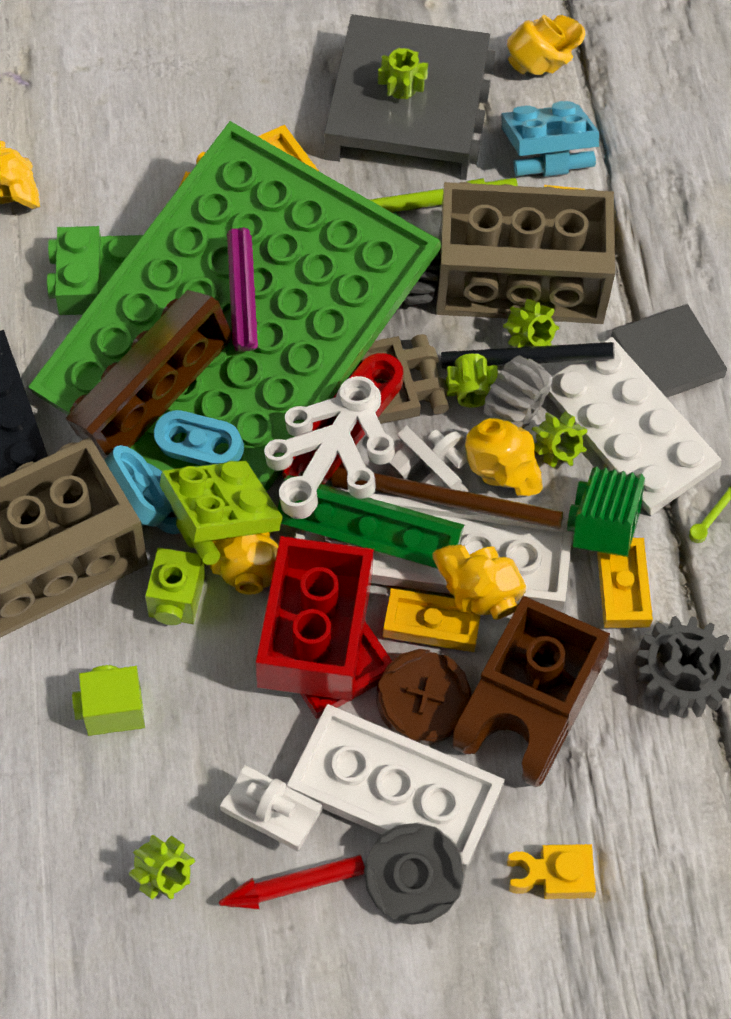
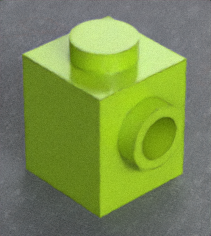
M157 548L145 595L149 617L155 618L166 625H179L181 622L194 624L205 580V567L199 554Z
M102 665L93 668L90 672L79 673L81 691L72 692L75 720L84 719L88 736L145 728L141 684L137 666L118 668L113 665Z

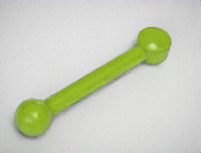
M731 486L701 524L691 526L689 538L692 542L702 543L705 541L708 534L707 529L731 500Z

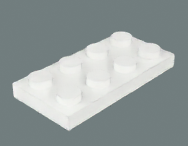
M611 337L605 342H614L615 359L575 361L552 377L550 391L547 396L562 414L568 412L575 416L574 424H579L587 429L588 432L582 437L611 471L615 469L620 473L624 470L627 475L633 472L636 476L641 473L643 474L645 484L642 507L651 516L719 469L722 460L616 340Z
M327 704L287 787L322 804V809L381 835L397 825L419 822L437 827L453 839L463 857L464 870L466 871L503 788L505 779Z

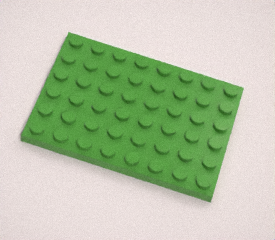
M229 121L28 388L34 395L68 416L73 403L80 396L89 394L101 381V376L106 368L114 362H119L129 352L135 338L141 332L149 330L161 318L167 304L174 299H179L187 290L209 295L216 299L232 333L227 233L232 228H247L252 236L258 346L253 351L238 352L231 341L161 416L170 411L181 410L225 421L235 426L244 443V452L239 461H247L267 492L282 470H273L267 465L264 452L265 446L275 439L287 440L294 437L286 429V412L292 407H307L332 399L336 395L342 383L352 374L440 251L441 242L422 229ZM299 419L294 421L293 423L299 424L303 423L305 420ZM157 421L131 447L147 463L161 471L180 469L187 466H201L171 458L161 451L154 438V428ZM183 432L176 434L173 442L180 443L184 441L187 434ZM221 443L215 448L214 452L217 454L225 453L229 445ZM278 452V453H275L273 456H274V457H281V456H283L285 453Z

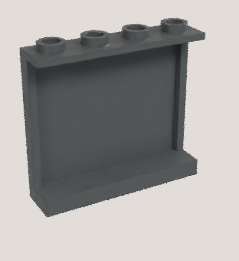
M351 14L324 132V160L340 162L343 146L462 163L461 179L466 180L469 164L477 165L480 140L473 139L474 133L482 134L486 110L479 109L480 103H488L491 80L484 79L485 74L492 75L496 51L488 50L490 33ZM397 48L419 52V63H428V75L424 82V91H416L408 99L388 96L387 84H378V69L381 68L382 56H389Z

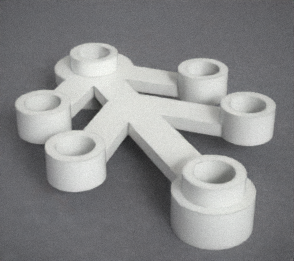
M361 376L351 377L342 383L335 398L307 407L295 406L290 408L285 414L287 432L294 437L287 440L275 439L265 446L266 463L273 470H284L292 464L294 456L318 449L302 476L291 477L280 486L279 497L282 510L292 518L304 519L310 516L316 509L318 504L316 490L337 454H339L348 474L347 485L349 493L359 499L370 497L374 493L376 488L374 473L365 467L350 434L357 420L368 438L367 455L369 460L375 464L382 465L389 463L394 458V441L391 436L385 434L375 413L381 405V394L370 379ZM337 416L333 425L312 431L313 422ZM299 419L305 420L303 423H293L294 421ZM380 446L387 448L384 451L374 450L375 448ZM278 452L285 453V454H284L283 456H281V457H274V456H273L275 453H278ZM359 480H365L368 482L364 485L354 484ZM298 500H303V502L294 503Z

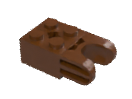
M523 595L482 671L481 680L455 727L453 748L464 754H475L489 735L500 730L517 732L528 743L521 763L523 781L534 787L541 786L608 657L610 633ZM545 663L553 665L551 667H543Z

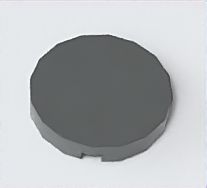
M416 822L397 825L380 835L369 852L364 875L367 892L375 906L394 920L414 925L432 922L452 908L461 895L465 870L463 857L452 838L437 827Z

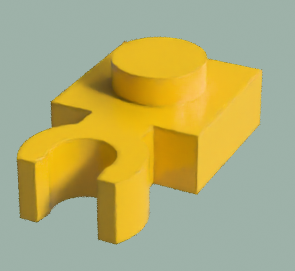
M592 844L543 845L541 859H535L532 855L523 851H516L508 855L507 866H520L526 870L528 875L523 879H510L509 891L512 893L523 894L529 892L535 885H543L544 899L594 898L596 894Z

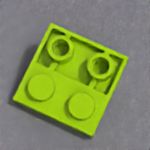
M229 461L222 464L197 467L187 466L180 469L164 470L161 473L159 486L177 517V528L187 545L196 549L206 565H213L220 559V553L212 540L280 530L283 516L247 461Z

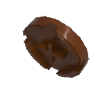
M416 649L401 654L386 667L377 684L376 704L382 721L392 732L418 743L431 745L448 739L454 733L455 727L471 698V688L465 672L452 658L444 654L439 655L435 652H429L430 650Z

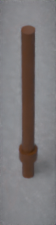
M343 463L330 477L328 482H332V486L335 488L348 490V474ZM374 473L376 492L558 530L562 525L563 511ZM359 480L354 484L364 485L368 482L365 480Z

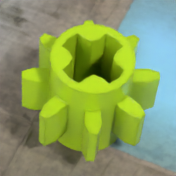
M397 48L389 56H382L381 68L378 69V84H387L388 96L408 99L416 91H424V82L428 75V63H419V52H414L407 48Z
M531 299L526 300L525 307L516 308L512 306L510 308L512 313L509 315L507 323L503 324V328L508 329L512 336L508 341L510 346L516 348L552 345L551 341L555 336V332L559 330V326L555 325L551 318L555 311L553 308L544 305L540 306L539 302Z
M465 354L455 360V366L447 367V396L457 395L458 403L464 407L476 408L485 404V397L490 392L491 385L497 379L498 366H487L486 358L480 354Z
M548 412L545 413L546 420L539 427L536 426L531 429L536 433L537 443L534 444V451L539 455L545 454L543 462L553 468L559 459L567 465L573 466V459L580 452H586L587 450L583 446L582 438L588 432L587 429L579 424H574L575 416L568 412H564L560 420Z
M151 835L149 842L143 844L138 850L133 851L135 855V868L129 872V876L140 884L139 890L152 900L159 891L170 900L174 899L175 893L191 883L189 880L191 874L190 866L195 863V859L183 851L185 844L171 835L166 842H163L155 835Z

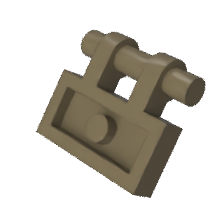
M419 334L411 339L413 348L405 350L402 348L399 336L375 340L359 362L361 364L365 358L372 354L386 353L396 357L403 366L402 388L378 417L380 424L420 416L421 406L419 401L422 400L430 402L434 414H443L449 410L446 398L448 387L445 379L439 376L436 367L439 362L436 349L430 346L426 335ZM415 368L419 370L423 380L413 382L409 369ZM381 378L375 380L380 384L387 382V380Z

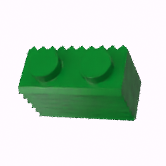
M595 466L591 470L588 482L579 481L575 504H571L567 521V531L574 532L573 548L628 558L642 507L645 477L642 473L638 476L633 472L627 475L624 470L620 473L615 469L609 472L606 467L600 470Z

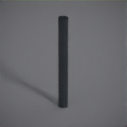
M614 342L446 351L441 352L442 369H447L448 366H455V360L465 354H480L484 356L487 360V366L506 365V363L519 355L526 359H531L538 364L615 359Z

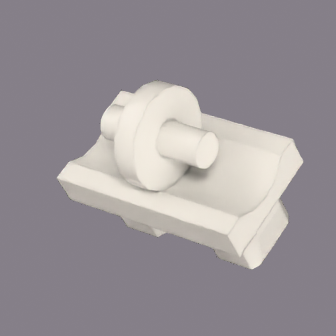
M407 425L397 434L402 443L395 449L394 458L389 463L404 479L408 480L424 465L431 473L421 483L465 492L469 491L461 483L462 480L446 465V463L451 461L457 468H461L467 462V458L460 452L465 440L458 432H451L444 437L437 429L432 431L428 436V440L435 446L433 450Z
M244 765L233 788L222 801L220 810L286 846L299 851L322 811V804L287 787L285 782L277 778L273 780Z

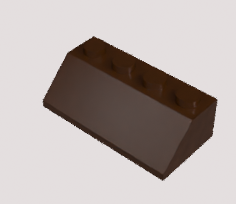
M187 290L179 299L169 302L164 308L161 318L149 330L141 332L135 338L129 352L119 362H114L106 368L101 376V381L89 394L80 396L73 403L70 413L65 419L76 435L82 440L91 437L103 458H106L116 446L131 448L232 341V333L219 302L212 296Z

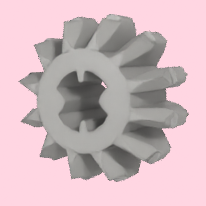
M520 355L513 358L510 362L506 363L502 372L498 373L497 379L491 385L490 392L485 397L484 414L489 418L509 421L517 427L524 429L530 424L532 418L537 415L538 410L544 403V399L550 391L552 375L544 370V367L531 359H526Z

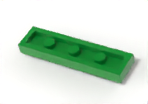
M288 475V476L284 479V481H286L287 479H289V478H291V477H295V476ZM320 484L316 490L318 498L316 509L310 516L304 519H295L287 515L282 510L279 500L278 510L283 516L281 524L360 547L374 549V551L436 569L438 568L432 557L433 552L445 546L459 545L464 525L369 497L364 499L355 498L348 491ZM298 500L294 503L303 502V500Z

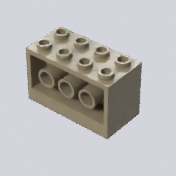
M444 182L439 230L441 250L437 281L436 315L508 319L512 313L510 309L512 306L516 308L525 307L526 300L531 299L539 302L540 306L544 305L555 310L551 317L553 321L604 324L615 277L614 191Z
M91 437L78 443H68L62 446L56 453L37 462L25 463L17 468L14 473L0 479V638L148 565L141 521Z

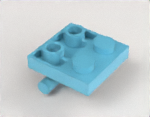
M559 101L553 103L552 107L537 109L533 106H519L514 108L513 112L501 113L502 130L519 156L540 154V157L514 160L515 176L542 173L543 177L568 174L569 170L595 167L596 157L594 151L569 153V150L599 147V130L579 104L570 101Z

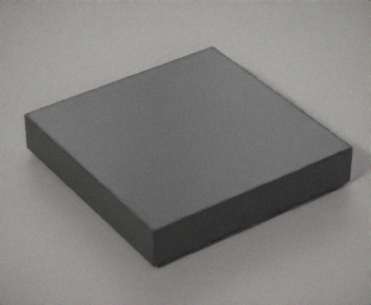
M688 304L612 330L611 337L616 340L666 398L724 378L726 375L727 367Z

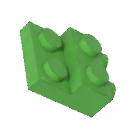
M99 226L57 227V239H49L48 241L50 265L56 264V273H48L47 289L49 299H56L59 315H83L143 235L101 236Z

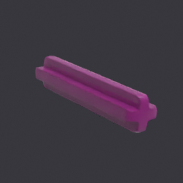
M232 228L227 233L232 344L238 352L253 351L258 346L252 236L247 228Z

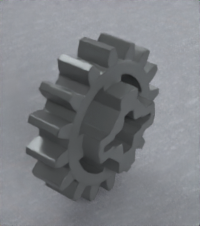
M677 616L672 617L668 629L661 623H656L652 636L647 634L643 636L640 644L642 650H638L634 661L635 665L641 667L638 669L635 677L636 682L649 683L644 693L646 699L655 695L659 696L661 700L658 709L663 711L669 704L676 706L677 717H682L686 708H692L696 717H702L706 704L709 708L716 711L723 701L722 697L729 699L731 695V650L725 651L724 649L729 637L727 634L718 638L713 636L715 624L711 622L704 629L698 628L697 618L691 616L687 625H681ZM658 652H660V654L662 655L660 661L664 665L663 669L660 671L658 670L656 661ZM713 662L717 673L715 681L712 679L714 672L709 667Z

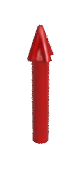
M361 855L257 883H254L252 877L222 898L218 904L228 907L260 909L259 904L261 902L364 875V862Z

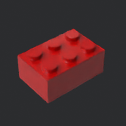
M280 536L256 658L257 688L352 701L373 576L374 549Z

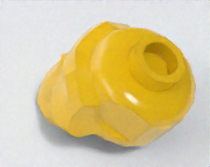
M542 15L540 19L534 21L526 20L507 39V48L511 54L508 57V61L521 74H525L527 71L535 75H542L545 72L553 74L572 60L573 55L571 51L581 45L585 37V28L578 21L563 15H558L554 20L546 15Z
M0 141V204L16 201L31 209L39 208V192L33 178V164L29 158L22 157L15 149L7 148L3 141Z
M489 418L483 420L468 432L465 439L467 462L472 472L482 477L486 484L514 488L517 496L536 495L543 490L541 470L535 458L533 436L527 430L517 427L509 421Z
M270 532L212 540L220 553L218 562L210 565L213 574L221 576L226 583L235 587L236 591L242 594H258L263 588L271 586L278 544L270 538Z
M449 545L433 552V560L440 574L446 580V587L455 597L457 608L463 613L472 611L476 615H492L494 620H498L515 612L518 606L517 601L526 592V584L513 559L499 557L493 546L482 548L472 554H469L463 545Z

